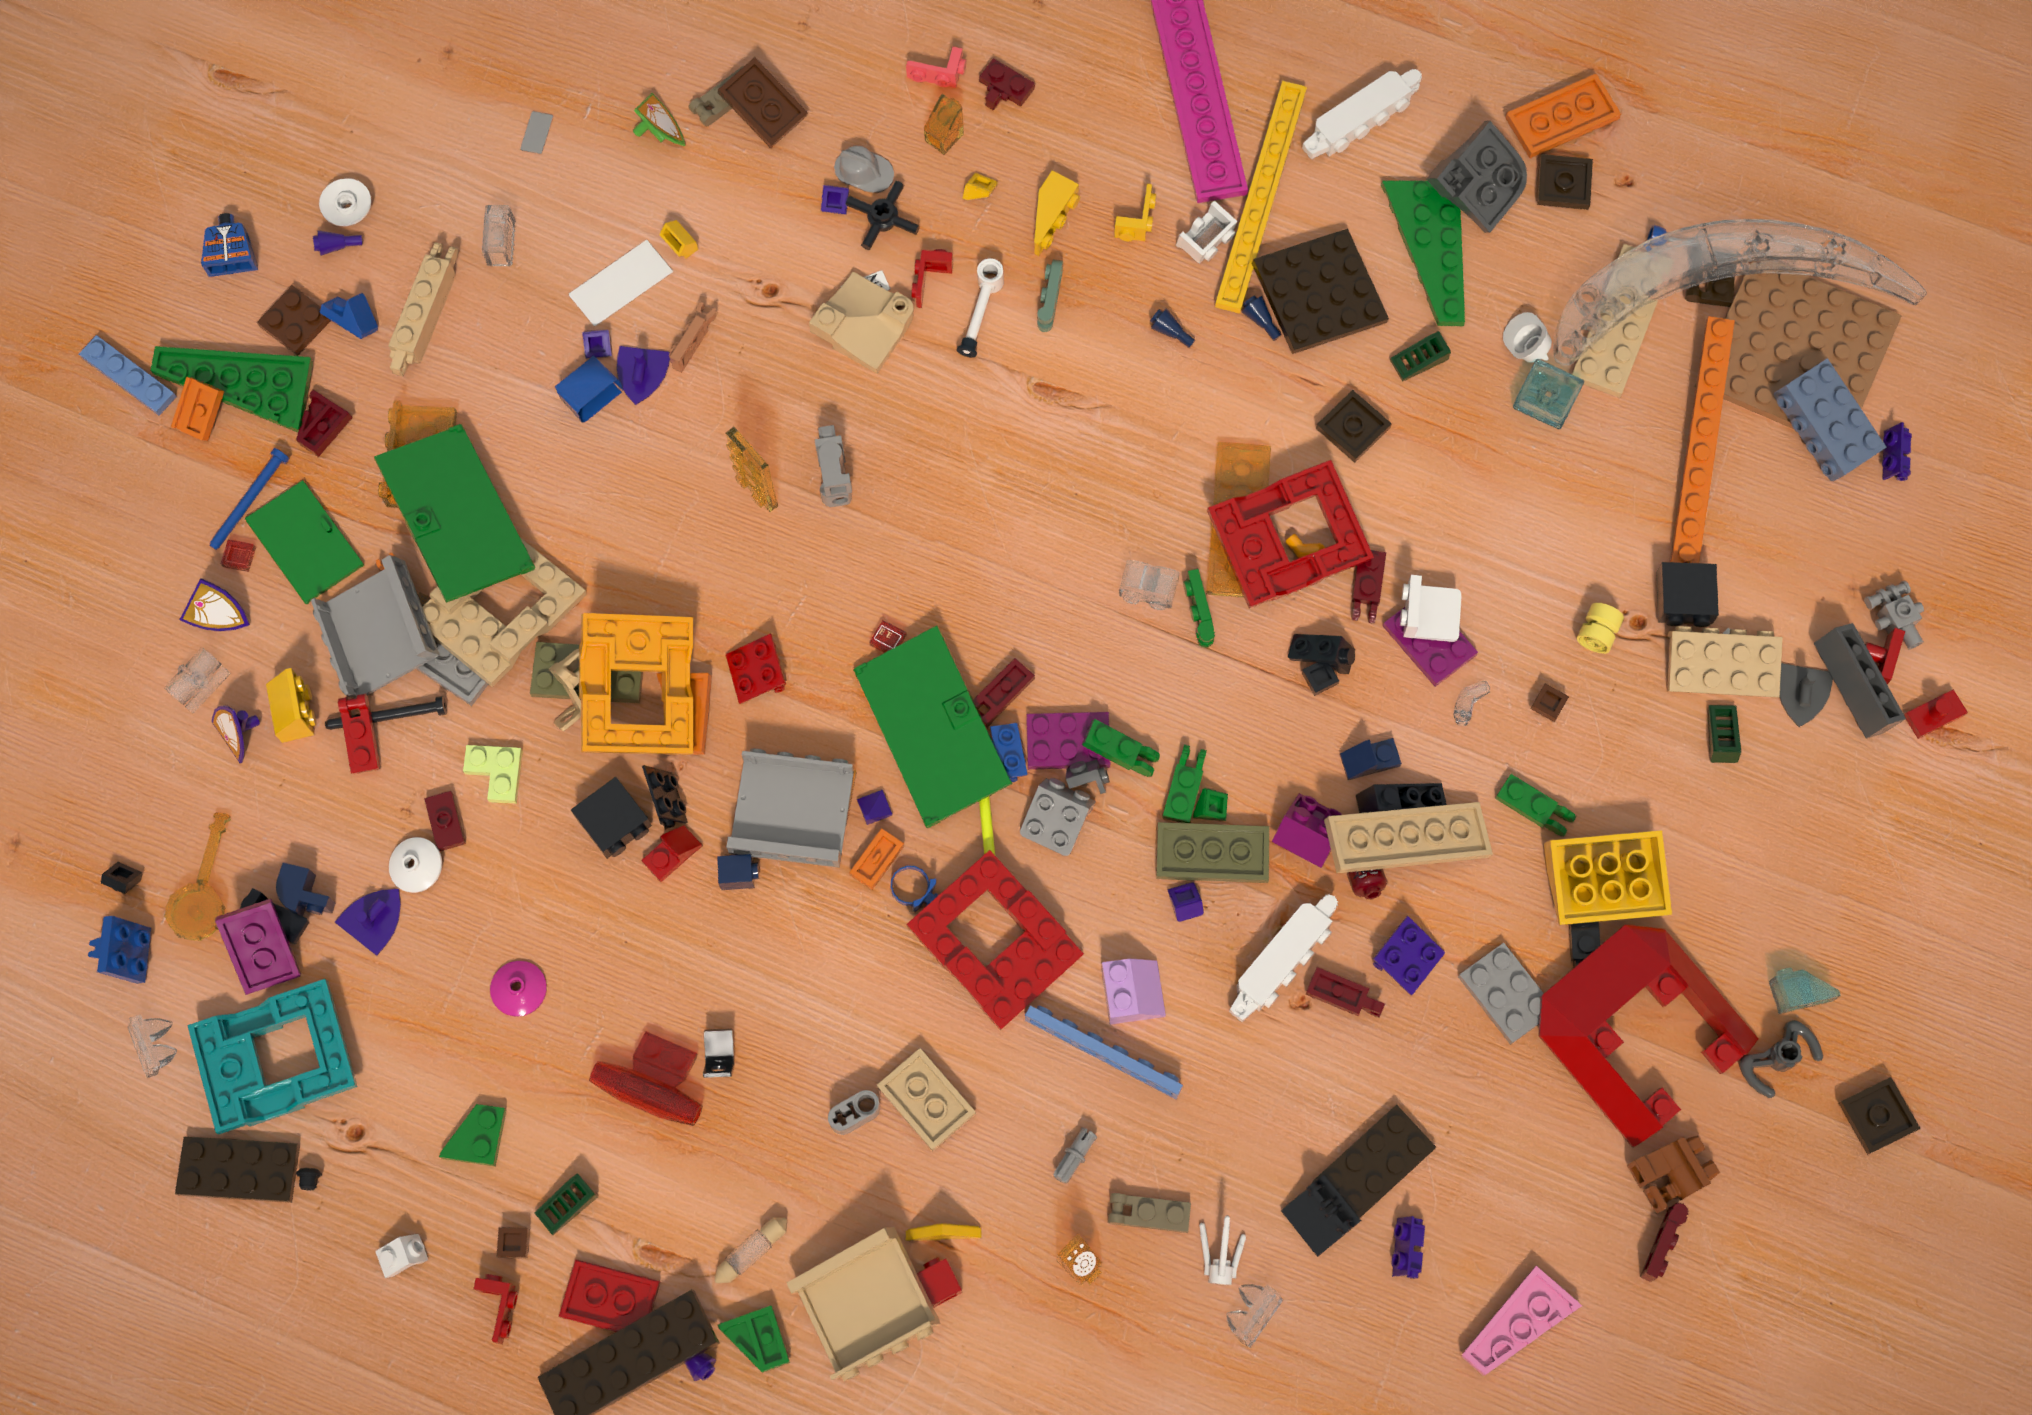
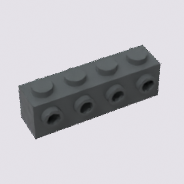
M1853 623L1836 627L1814 642L1820 657L1828 668L1833 681L1839 688L1846 705L1850 708L1866 739L1884 734L1906 719Z

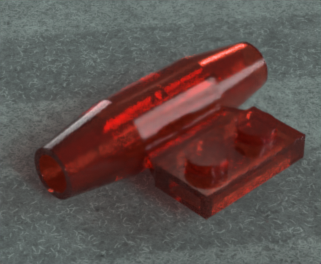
M645 1031L633 1054V1069L598 1061L590 1074L589 1081L618 1101L655 1117L694 1126L702 1112V1104L676 1088L686 1080L697 1059V1053Z

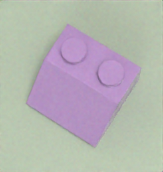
M1123 959L1102 962L1101 971L1110 1025L1166 1017L1157 961Z

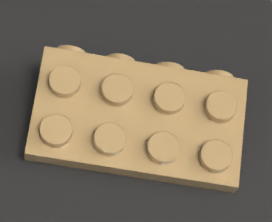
M1675 626V631L1668 632L1667 637L1670 638L1667 691L1779 697L1783 637H1774L1773 631H1757V636L1746 635L1747 630L1730 629V634H1719L1718 628H1702V633L1692 632V627Z

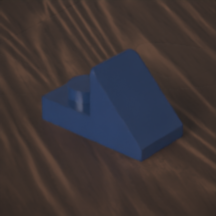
M1393 738L1371 744L1370 739L1365 740L1340 753L1347 780L1397 768L1402 764Z

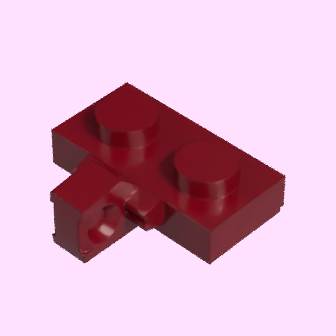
M994 58L979 76V82L987 86V91H989L985 97V106L993 111L1001 100L1006 102L1009 99L1021 107L1035 89L1033 81Z

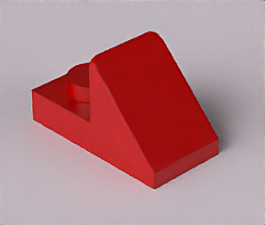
M684 825L660 836L662 843L641 860L660 882L666 879L702 847V844Z

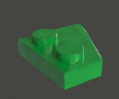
M476 1104L440 1152L439 1157L446 1160L496 1166L507 1110L501 1107Z
M772 1306L718 1324L720 1331L762 1373L790 1363Z

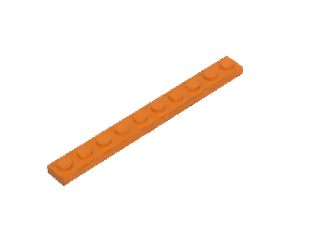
M1708 316L1706 319L1670 560L1673 563H1699L1735 320Z

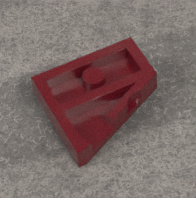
M312 390L309 395L311 398L309 410L304 411L303 424L298 431L296 441L299 445L319 457L353 417L337 404Z

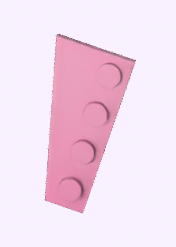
M1535 1266L1462 1353L1461 1357L1484 1376L1582 1305L1540 1268Z

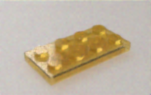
M732 427L725 434L728 441L726 447L731 453L729 458L733 462L732 468L737 474L734 477L743 489L749 488L753 493L751 497L760 508L765 506L771 512L778 507L769 465L735 427Z

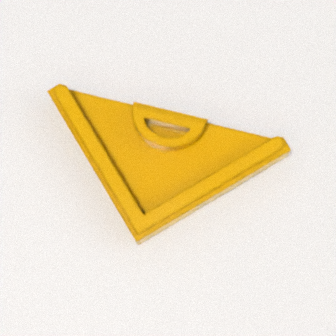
M940 1223L910 1228L905 1231L906 1241L981 1238V1228L971 1225Z

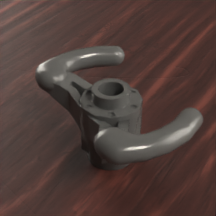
M1797 1020L1789 1021L1784 1026L1783 1038L1764 1053L1747 1054L1741 1058L1739 1067L1742 1075L1758 1093L1768 1098H1773L1776 1094L1773 1088L1765 1085L1756 1077L1753 1069L1772 1067L1780 1072L1792 1069L1802 1059L1801 1047L1797 1043L1798 1035L1802 1036L1807 1042L1815 1061L1818 1062L1823 1059L1821 1045L1807 1026Z

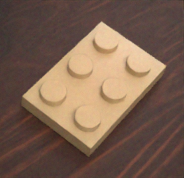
M921 1048L877 1084V1088L932 1152L976 1115L974 1109Z

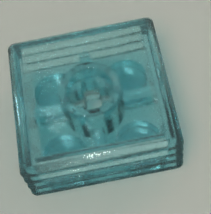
M1536 359L1515 400L1513 408L1554 428L1561 429L1584 384V380L1540 359ZM1547 391L1552 393L1551 397L1545 395Z

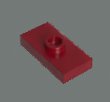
M452 791L424 798L435 844L439 851L466 844Z

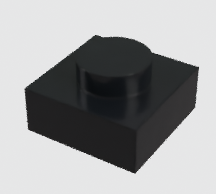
M1317 662L1302 669L1301 673L1314 696L1339 684V679L1329 663Z
M117 862L102 874L101 884L126 894L141 881L142 872Z

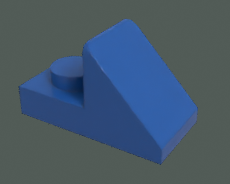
M363 293L348 300L336 297L321 305L320 313L360 339L378 330L376 320Z

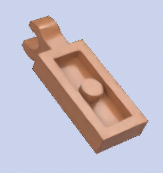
M702 301L696 307L697 315L692 322L686 324L682 334L683 337L679 343H675L669 353L672 368L681 373L707 334V327L717 316V311L714 307L708 314L702 313L705 309V304Z

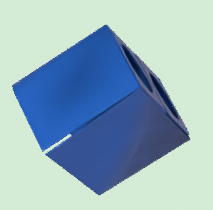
M592 356L555 386L560 399L582 423L589 420L622 393L616 385L623 391L620 381L595 356Z

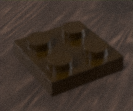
M1541 154L1539 160L1537 205L1589 210L1591 205L1593 159Z
M1352 390L1316 425V429L1355 463L1391 428L1392 423Z
M1891 1077L1838 1103L1867 1155L1921 1129Z

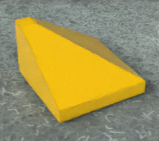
M974 173L965 185L963 199L970 200L989 197L998 185V182Z

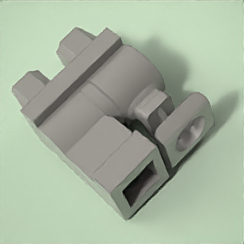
M834 425L819 427L820 439H815V446L823 483L820 487L822 502L828 507L848 505L852 500V487L849 473L845 474L844 463L846 461L841 435L836 436Z

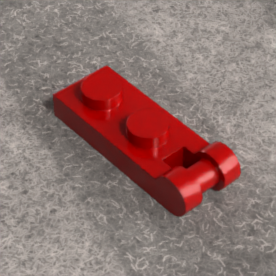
M359 694L357 698L348 699V697L339 698L338 708L342 718L351 774L379 770L380 763L367 694ZM359 709L361 716L352 718L351 710Z

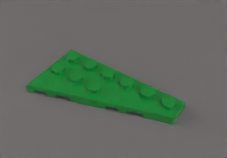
M1382 181L1381 187L1387 195L1389 207L1392 214L1394 213L1405 247L1412 263L1416 267L1418 279L1424 287L1427 301L1437 326H1464L1465 303L1461 209L1447 198L1442 197L1428 181Z
M155 346L151 372L183 387L186 377H193L200 382L223 390L224 394L221 402L298 433L303 424L302 418L306 407L313 360L311 357Z

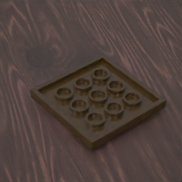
M1348 229L1255 258L1252 261V266L1292 354L1385 324L1389 320Z

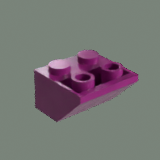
M1299 793L1285 814L1272 842L1322 868L1331 852L1324 820L1328 816L1342 814L1335 809H1329L1319 804L1313 797L1304 796Z

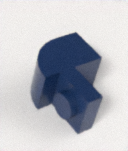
M282 863L276 882V892L279 900L286 908L300 916H303L305 908L310 913L322 915L323 911L333 913L336 904L329 896L311 892L316 875L310 869Z

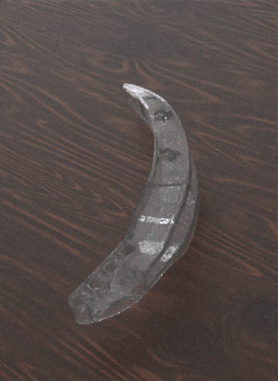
M1736 219L1707 222L1677 229L1649 239L1590 277L1574 292L1558 320L1553 341V356L1558 364L1569 366L1610 330L1641 307L1692 286L1727 277L1761 273L1811 275L1868 287L1912 305L1919 304L1926 296L1927 291L1917 280L1884 255L1851 237L1827 229L1770 219ZM1828 239L1831 240L1826 246H1822ZM1840 246L1843 250L1840 252L1835 250L1834 247ZM1830 263L1831 266L1824 268L1822 264ZM1582 295H1590L1593 298V302L1585 301ZM1626 296L1630 299L1631 303L1625 304L1621 302L1619 297ZM1600 313L1609 314L1612 320L1606 321L1602 319ZM1581 330L1590 331L1593 337L1587 338L1583 336ZM1561 347H1570L1573 354H1565Z

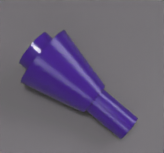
M318 230V235L313 236L314 251H320V256L344 249L346 246L362 245V236H344L343 234Z
M703 1352L687 1361L685 1365L694 1381L700 1379L704 1381L715 1371L716 1359Z

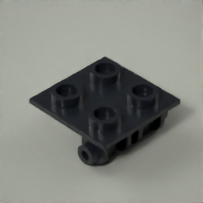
M643 765L644 775L660 824L664 825L665 829L675 826L674 821L688 823L685 815L686 806L680 799L676 777L672 772Z
M1325 1174L1310 1184L1304 1192L1281 1210L1317 1257L1362 1221Z

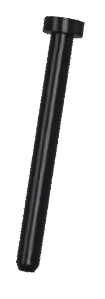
M438 696L433 702L371 712L372 722L437 712L439 716L446 715L447 705L444 696ZM360 714L352 715V718H353V717H358V716H361V715H360ZM333 718L325 721L326 729L343 728L342 718Z

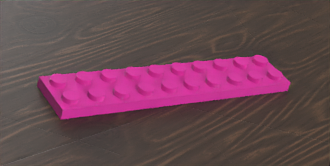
M1150 0L1197 203L1248 195V187L1203 0Z

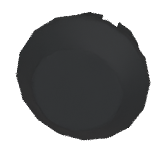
M301 1168L296 1172V1175L300 1177L299 1187L302 1190L316 1189L317 1178L322 1176V1173L314 1168Z

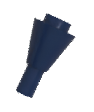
M1254 295L1243 304L1244 309L1242 313L1262 329L1264 328L1273 341L1282 335L1272 322L1273 320L1263 296L1257 298Z
M1167 308L1164 311L1159 309L1150 320L1153 323L1152 330L1178 339L1188 348L1195 342L1193 337L1183 331L1181 325Z

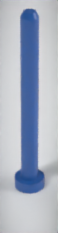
M273 448L270 452V455L273 457L210 541V547L215 550L220 548L280 464L288 462L289 457Z

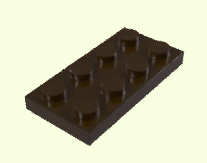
M1396 1104L1314 1179L1313 1182L1325 1174L1359 1218H1361L1435 1150L1436 1146Z
M184 1136L175 1194L178 1196L292 1203L300 1145L296 1143Z

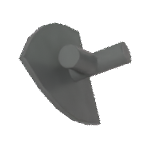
M1781 663L1780 701L1788 716L1798 727H1801L1811 721L1823 709L1829 699L1833 679L1828 671Z

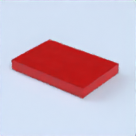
M575 1259L558 1317L617 1332L652 1312L660 1281Z

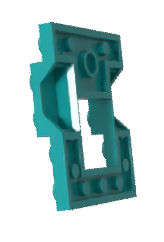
M326 979L269 997L260 1005L239 1013L216 1015L187 1025L217 1134H222L245 1125L251 1127L303 1109L309 1103L358 1087L329 983ZM306 1017L320 1068L266 1086L254 1038L282 1029L284 1024Z

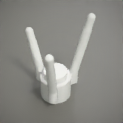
M1229 1216L1224 1218L1220 1259H1213V1265H1211L1205 1224L1200 1223L1199 1225L1205 1263L1204 1275L1209 1276L1208 1283L1232 1285V1278H1236L1237 1267L1246 1235L1242 1234L1240 1236L1230 1267L1231 1261L1226 1260L1230 1229Z

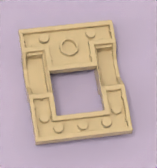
M522 538L521 540L536 568L521 576L545 595L531 609L527 606L507 626L473 600L483 589L446 603L437 586L430 593L431 599L422 607L434 640L491 687L512 669L521 651L536 636L548 633L586 596L585 589Z

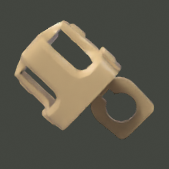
M579 649L574 650L565 659L553 664L549 668L555 678L563 685L574 706L567 709L554 721L555 726L561 731H565L581 717V700L574 690L575 686L579 683V670L575 673L573 672L579 667ZM573 714V716L569 720L564 722V720L568 716Z

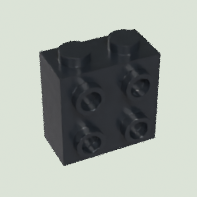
M1661 563L1656 571L1658 623H1666L1668 626H1680L1683 623L1694 624L1696 627H1707L1713 624L1719 616L1717 564Z
M616 777L571 809L574 817L606 859L611 856L616 857L626 849L628 843L634 839L639 840L643 838L652 826L647 816Z

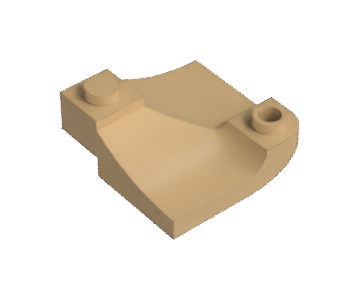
M852 272L834 296L826 303H822L809 322L810 332L831 343L834 350L878 374L911 324L914 308L912 301L897 291L896 293H891L859 274ZM899 305L905 307L903 310L896 309Z

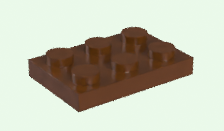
M756 57L717 91L770 148L808 115V112Z

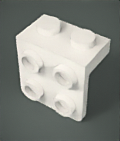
M1411 575L1408 584H1403L1402 600H1406L1405 609L1401 610L1400 626H1404L1403 637L1448 642L1457 641L1460 627L1461 591L1452 588L1421 586L1422 576Z

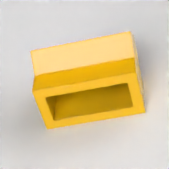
M677 220L664 224L659 235L679 257L683 256L686 259L698 250L697 242Z

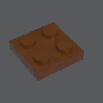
M292 285L257 321V324L298 356L331 320L320 313L321 307Z

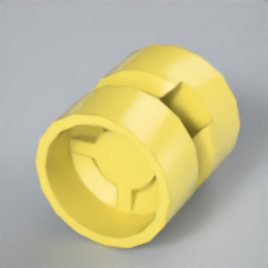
M1593 603L1585 618L1587 623H1583L1576 639L1586 649L1606 654L1609 653L1614 643L1615 633H1618L1624 620V615L1610 605Z

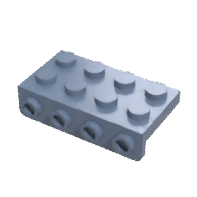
M1828 358L1774 392L1778 406L1785 412L1792 427L1798 432L1806 444L1807 450L1814 456L1823 474L1830 481L1843 477L1886 448V445Z

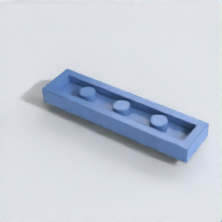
M97 335L79 353L83 360L158 416L177 397L174 392Z

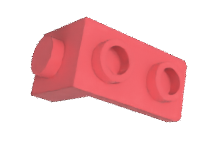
M952 47L947 68L907 61L906 73L908 78L916 82L925 81L937 84L940 87L956 88L959 75H964L967 60L963 59V48Z

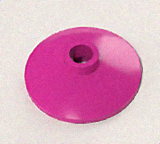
M513 961L505 964L495 973L490 985V995L494 1005L504 1014L514 1017L525 1016L538 1009L544 1001L547 992V983L543 973L537 966L527 961ZM515 982L521 983V988L518 991L512 990V985Z

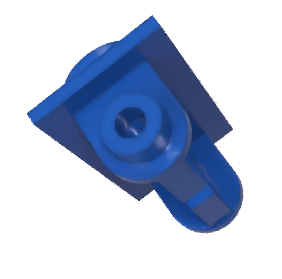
M1018 724L991 726L993 743L1011 781L1015 782L1018 780L1017 777L1027 776Z

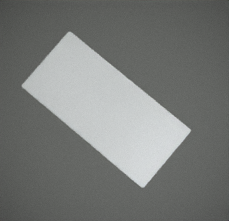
M645 240L570 292L569 296L589 321L596 326L671 274L673 270L648 240Z

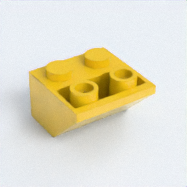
M292 668L285 669L266 684L275 736L282 743L313 736V726L317 725L313 709L310 710L308 701L312 700L309 685L304 684L302 676H298Z

